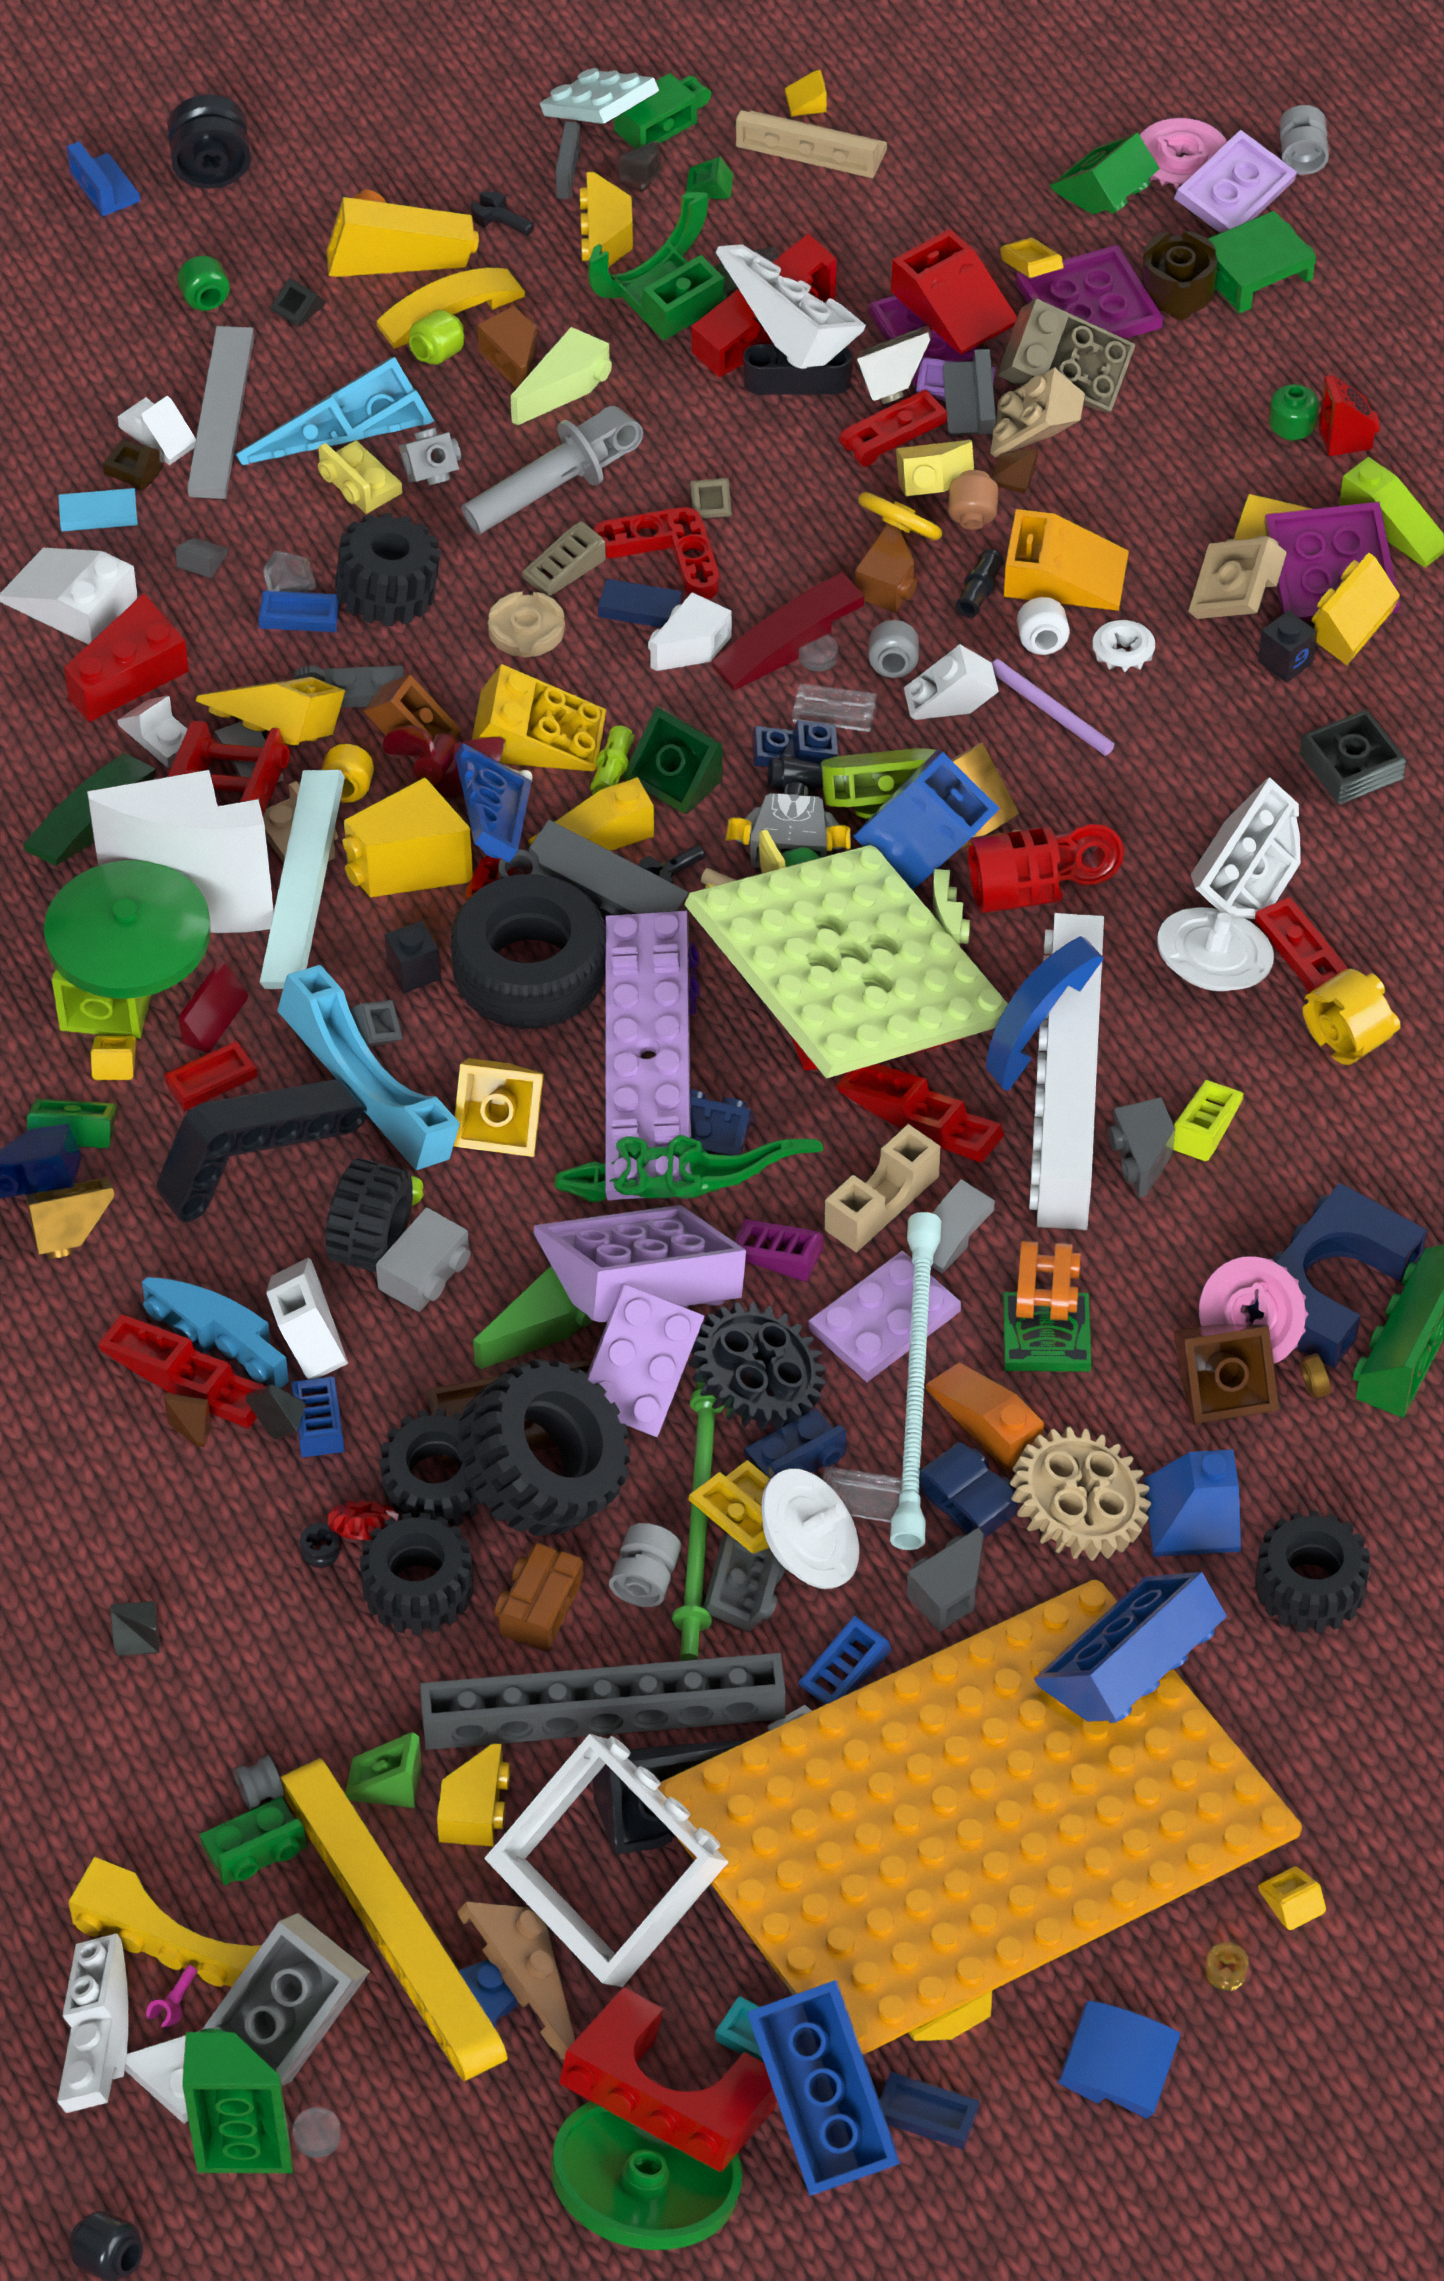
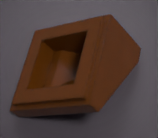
M1026 449L1001 454L991 479L997 483L998 487L1026 493L1037 468L1038 450Z
M170 1393L166 1394L164 1400L168 1424L196 1446L205 1448L211 1428L208 1400Z

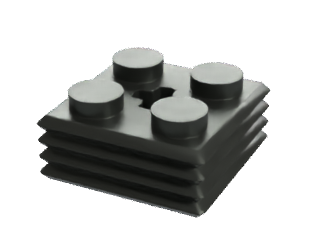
M1362 710L1301 735L1299 755L1337 804L1345 803L1405 778L1404 773L1406 770L1404 768H1406L1405 763L1407 759L1369 710Z

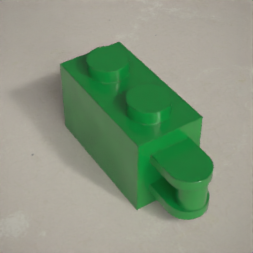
M669 73L656 80L658 92L614 118V131L639 153H643L696 124L697 109L708 103L711 98V91L706 86H703L694 76H688L679 81Z

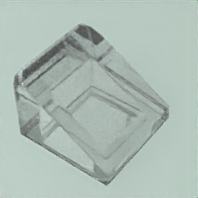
M275 550L263 569L268 591L305 592L314 590L316 587L309 558Z

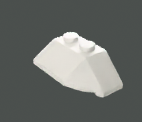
M1271 778L1266 779L1227 818L1191 873L1195 889L1220 912L1228 913L1232 917L1255 919L1257 911L1276 903L1301 863L1300 833L1296 819L1299 816V804Z

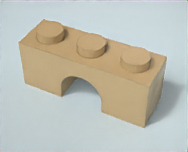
M908 1124L881 1149L879 1165L866 1183L852 1175L825 1200V1231L857 1253L939 1177L940 1146Z

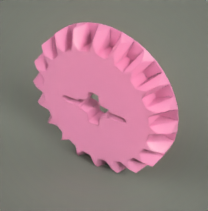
M1188 118L1162 120L1150 125L1140 134L1141 139L1160 168L1149 179H1159L1162 186L1172 183L1176 189L1183 185L1227 143L1225 137L1213 126ZM1182 152L1188 154V155H1183L1182 157H1177V156H1176V155H1181Z
M1257 1256L1240 1257L1223 1264L1206 1282L1199 1303L1201 1326L1213 1324H1251L1250 1313L1245 1311V1306L1253 1305L1256 1299H1258V1309L1264 1312V1317L1255 1319L1253 1324H1266L1269 1326L1273 1364L1285 1359L1298 1347L1301 1336L1306 1332L1304 1328L1305 1320L1308 1316V1312L1305 1309L1306 1296L1302 1294L1298 1286L1299 1280L1293 1278L1286 1267L1273 1262V1259Z

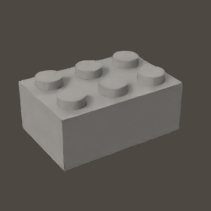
M297 1913L277 1923L203 2029L216 2028L225 2032H235L280 2076L281 2085L284 2086L290 2083L370 1971Z

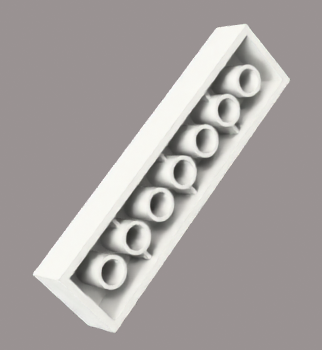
M1055 913L1054 929H1045L1044 954H1053L1070 941L1082 936L1102 956L1104 916ZM1044 955L1043 962L1051 955ZM1102 962L1080 992L1070 986L1066 988L1039 1026L1038 1051L1046 1052H1038L1029 1210H1038L1037 1227L1087 1230Z

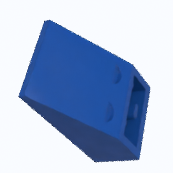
M937 749L853 837L863 847L868 845L876 847L913 891L934 872V869L940 867L969 841L1000 808L944 752Z

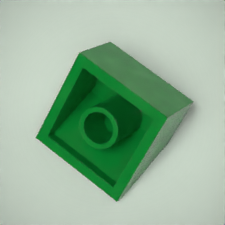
M1137 132L1094 147L1049 186L1053 192L1093 215L1108 210L1109 214H1112L1128 203L1126 197L1131 193L1134 195L1147 188L1151 184L1149 178L1160 168Z

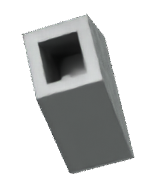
M1162 1097L1114 1108L1113 1123L1107 1129L1112 1150H1119L1122 1157L1121 1169L1126 1183L1133 1184L1138 1198L1147 1196L1173 1154L1175 1128Z
M979 1528L966 1536L960 1535L955 1537L947 1544L944 1550L931 1558L925 1557L920 1559L908 1572L907 1597L938 1632H941L974 1611L984 1535Z

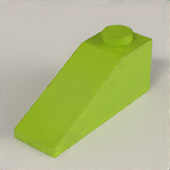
M1367 457L1343 476L1339 506L1380 502L1387 542L1424 568L1444 554L1443 532L1396 475L1370 457Z

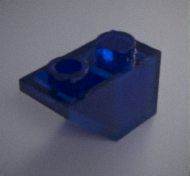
M69 1123L30 1129L0 1149V1198L74 1187L82 1155Z

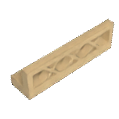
M741 110L736 119V147L869 178H874L887 150V142L751 110L749 112Z

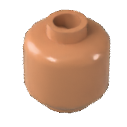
M968 470L962 472L960 476L952 480L949 487L948 513L955 522L960 523L961 527L968 530L981 529L983 525L993 521L998 512L999 489L997 483L983 471Z

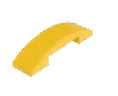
M480 268L468 270L439 279L408 295L377 320V327L395 349L408 344L411 326L434 310H445L453 315L483 302H487L493 310L525 297V291L508 269Z

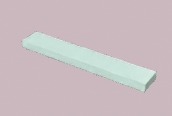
M303 770L260 978V983L264 989H283L288 974L307 969L345 779L341 770Z

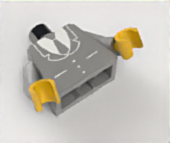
M792 782L787 784L784 794L770 793L766 795L762 807L755 808L745 818L734 817L728 819L725 841L736 840L743 842V845H749L750 840V867L761 868L758 844H760L759 832L762 830H768L781 855L786 851L800 847L811 848L820 858L827 857V851H832V848L851 850L850 828L845 825H839L831 813L824 811L823 800L819 797L808 796V788L802 783Z

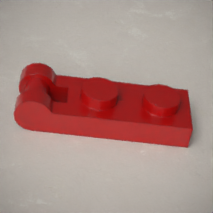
M925 389L849 426L839 436V442L846 450L854 452V458L860 465L867 467L873 464L879 455L946 423L947 411ZM869 437L872 438V439H870V440H868V441H866V442L864 441L865 439H867V438H869Z
M1290 896L1255 913V924L1302 980L1308 994L1343 970L1348 969ZM1323 966L1327 972L1321 975L1317 969Z

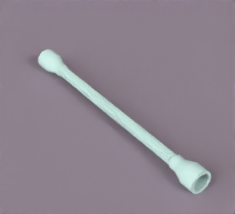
M928 1212L911 1215L908 1219L907 1241L912 1251L914 1275L902 1494L899 1495V1505L891 1519L890 1532L891 1544L902 1550H915L925 1544L926 1520L920 1508L921 1497L918 1494L930 1266L933 1264V1255L940 1244L942 1223L937 1215Z

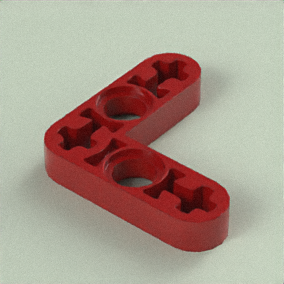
M680 507L605 520L594 527L593 531L605 541L606 558H617L672 548L687 595L689 596L691 593H694L707 600L717 595L719 591V571L702 517L696 510ZM682 525H686L690 529V535L684 536ZM650 528L657 533L651 537H643L637 532ZM690 549L700 550L703 554L697 558H689L683 553ZM702 571L705 583H700V580L696 579L697 572Z

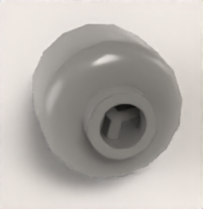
M888 620L878 624L871 632L868 642L870 665L877 673L889 678L903 677L911 673L916 667L919 658V639L914 628L906 622L899 620Z

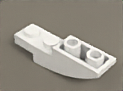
M117 1933L76 1944L62 2015L70 2025L71 2032L57 2101L66 2113L108 2103L112 2080L124 2077L128 2043V1989L122 1941Z

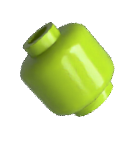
M434 310L411 326L409 346L413 355L418 360L431 365H438L461 351L464 345L463 325L451 313L445 310Z

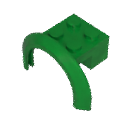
M687 192L682 195L680 216L672 234L650 259L633 270L621 274H609V253L607 251L602 253L601 244L593 248L589 259L588 281L591 289L597 295L604 298L621 297L664 341L700 320L723 300L724 277L702 255L689 262L683 257L696 240L705 222L708 194L704 192Z

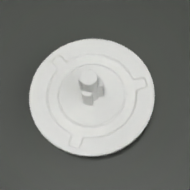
M1189 908L1176 912L1162 923L1157 936L1158 950L1166 964L1189 983L1207 990L1229 991L1254 986L1269 974L1274 961L1271 943L1257 926L1245 918L1232 917L1230 914L1220 912L1215 908Z
M787 1469L773 1476L764 1489L761 1503L764 1534L772 1553L789 1572L811 1586L821 1589H833L843 1585L853 1576L859 1560L858 1536L854 1522L845 1504L826 1482L810 1472L800 1469Z

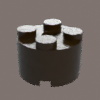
M1170 231L1155 236L1146 245L1141 283L1158 310L1169 313L1177 320H1184L1189 318L1192 313L1205 308L1214 297L1218 264L1216 249L1211 241L1195 232L1183 231L1182 236H1170Z

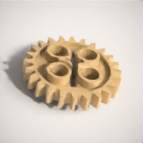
M1067 1427L1062 1436L1055 1429H1052L1046 1438L1038 1435L1032 1445L1028 1444L1014 1465L1013 1471L1015 1475L1011 1479L1010 1485L1017 1489L1011 1500L1023 1503L1017 1515L1018 1517H1030L1032 1519L1027 1530L1034 1531L1040 1529L1043 1532L1040 1539L1042 1544L1053 1539L1056 1541L1055 1550L1057 1553H1060L1065 1546L1070 1547L1074 1559H1077L1082 1550L1086 1551L1090 1561H1094L1100 1551L1108 1559L1116 1549L1122 1553L1130 1542L1133 1543L1149 1518L1145 1513L1151 1506V1502L1144 1499L1149 1491V1486L1137 1484L1144 1473L1142 1470H1130L1129 1465L1134 1458L1128 1456L1121 1459L1118 1456L1121 1447L1119 1444L1114 1445L1110 1449L1105 1447L1104 1435H1101L1095 1442L1090 1440L1088 1429H1084L1079 1438L1075 1436L1071 1427Z

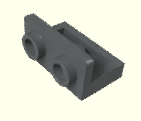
M727 1533L721 1539L703 1608L708 1610L711 1616L750 1632L762 1619L767 1621L773 1614L777 1604V1596L773 1595L775 1585L781 1580L786 1568L777 1560L770 1547L760 1552L751 1553Z

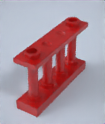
M191 721L167 777L206 771L209 764L215 759L255 762L256 765L251 777L210 774L214 790L244 793L240 802L258 799L263 816L280 774L288 766L290 758L289 748L285 745L279 728H271L264 746L255 747L216 743L212 739L206 722Z

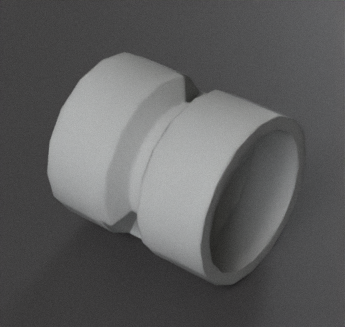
M1299 105L1290 108L1283 113L1279 123L1282 161L1297 171L1298 175H1309L1318 172L1324 168L1329 158L1327 125L1324 113L1310 105Z
M638 1523L630 1526L626 1531L620 1548V1557L615 1563L609 1580V1587L612 1592L621 1600L632 1605L641 1607L660 1605L665 1598L671 1580L670 1574L676 1566L681 1551V1543L678 1538L669 1530L657 1525Z

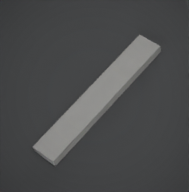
M216 326L187 487L188 497L227 498L254 342V328Z

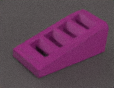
M747 1219L744 1220L734 1239L735 1243L746 1250L745 1262L804 1282L808 1281L823 1251L822 1233ZM750 1235L757 1237L753 1247L744 1246ZM765 1240L772 1242L769 1249L762 1248ZM780 1245L786 1247L784 1252L778 1251ZM795 1250L801 1252L800 1254H793Z

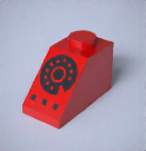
M1333 375L1325 376L1318 430L1328 456L1373 449L1374 433L1379 432L1377 412L1375 410L1371 411L1363 394Z

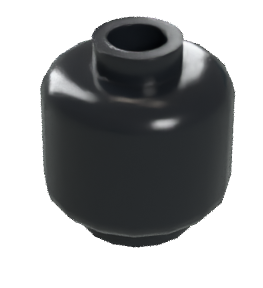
M96 2211L78 2222L71 2232L70 2253L73 2263L80 2270L103 2281H117L131 2274L141 2261L143 2246L139 2230L131 2222L106 2211Z

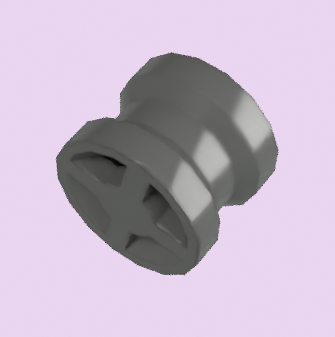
M268 1754L259 1757L256 1764L248 1767L241 1764L233 1768L238 1789L249 1810L258 1807L261 1800L267 1798L275 1800L284 1796L278 1772Z

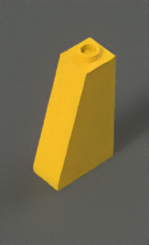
M343 197L326 250L328 275L342 277L464 268L467 265L470 253H476L479 234L478 231L473 230L472 215Z

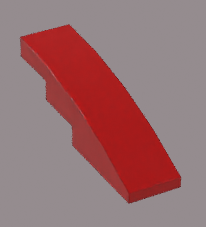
M873 1064L847 1072L836 1085L840 1093L900 1129L909 1124L938 1144L940 1148L980 1163L986 1159L1005 1136L1000 1123L968 1114L964 1101L930 1091L925 1078L880 1064Z
M121 1314L98 1343L99 1350L169 1393L207 1399L211 1414L247 1429L257 1419L245 1400L246 1395L266 1386L234 1375L228 1362L195 1351L191 1339Z

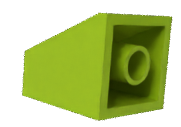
M57 970L53 973L52 984L60 1031L108 1036H134L141 1039L151 995L128 999L102 997L75 987L63 978Z

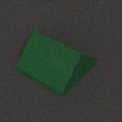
M656 706L622 777L626 780L638 777L645 791L680 812L689 814L723 780L722 743L663 708Z

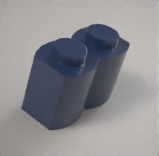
M958 1442L920 1470L919 1488L939 1510L950 1517L953 1523L965 1535L979 1528L984 1534L983 1539H985L1017 1515L1018 1503L1011 1500L1016 1488L1010 1485V1480L1006 1477H999L994 1472L988 1470L987 1460L975 1448L970 1449L965 1444Z

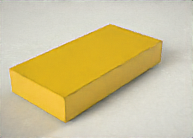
M1033 237L1007 244L1000 248L1002 260L1029 278L1063 269L1062 256Z

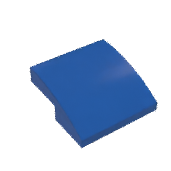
M1088 2000L1084 2003L1057 2083L1097 2104L1107 2098L1147 2119L1155 2112L1181 2033L1137 2013Z

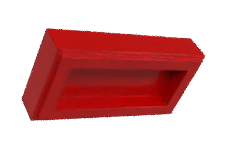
M235 1041L164 1074V1079L171 1093L182 1109L186 1111L257 1078V1068L238 1041Z

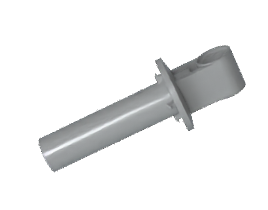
M616 406L606 407L599 414L577 427L568 420L560 422L558 424V434L562 444L461 505L466 521L474 532L480 535L577 475L583 476L591 485H599L603 482L601 468L624 454L633 451L641 443L643 438L641 425Z

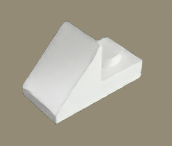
M168 396L156 404L145 397L118 416L119 428L142 445L148 444L160 449L163 452L165 462L169 465L195 448V436Z
M168 695L148 699L118 719V725L167 768L172 766L188 729L172 716L171 702Z

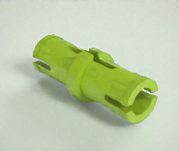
M614 726L611 728L607 744L597 757L596 764L598 769L590 786V791L594 790L593 795L601 789L616 785L620 776L626 771L629 763L627 755L635 737L634 734L631 735L632 731L625 726Z

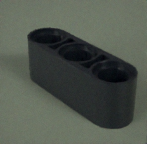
M774 344L752 345L743 354V385L747 391L753 394L832 395L841 394L851 386L852 354L847 347L840 351L826 365L807 367L806 369L798 368L789 363L787 356Z

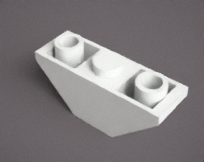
M308 1257L272 1275L266 1292L278 1327L307 1379H318L348 1364L312 1260Z

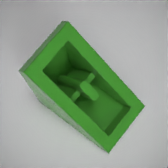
M411 1732L353 1757L345 1793L346 1797L351 1801L415 1808L422 1772L419 1736Z

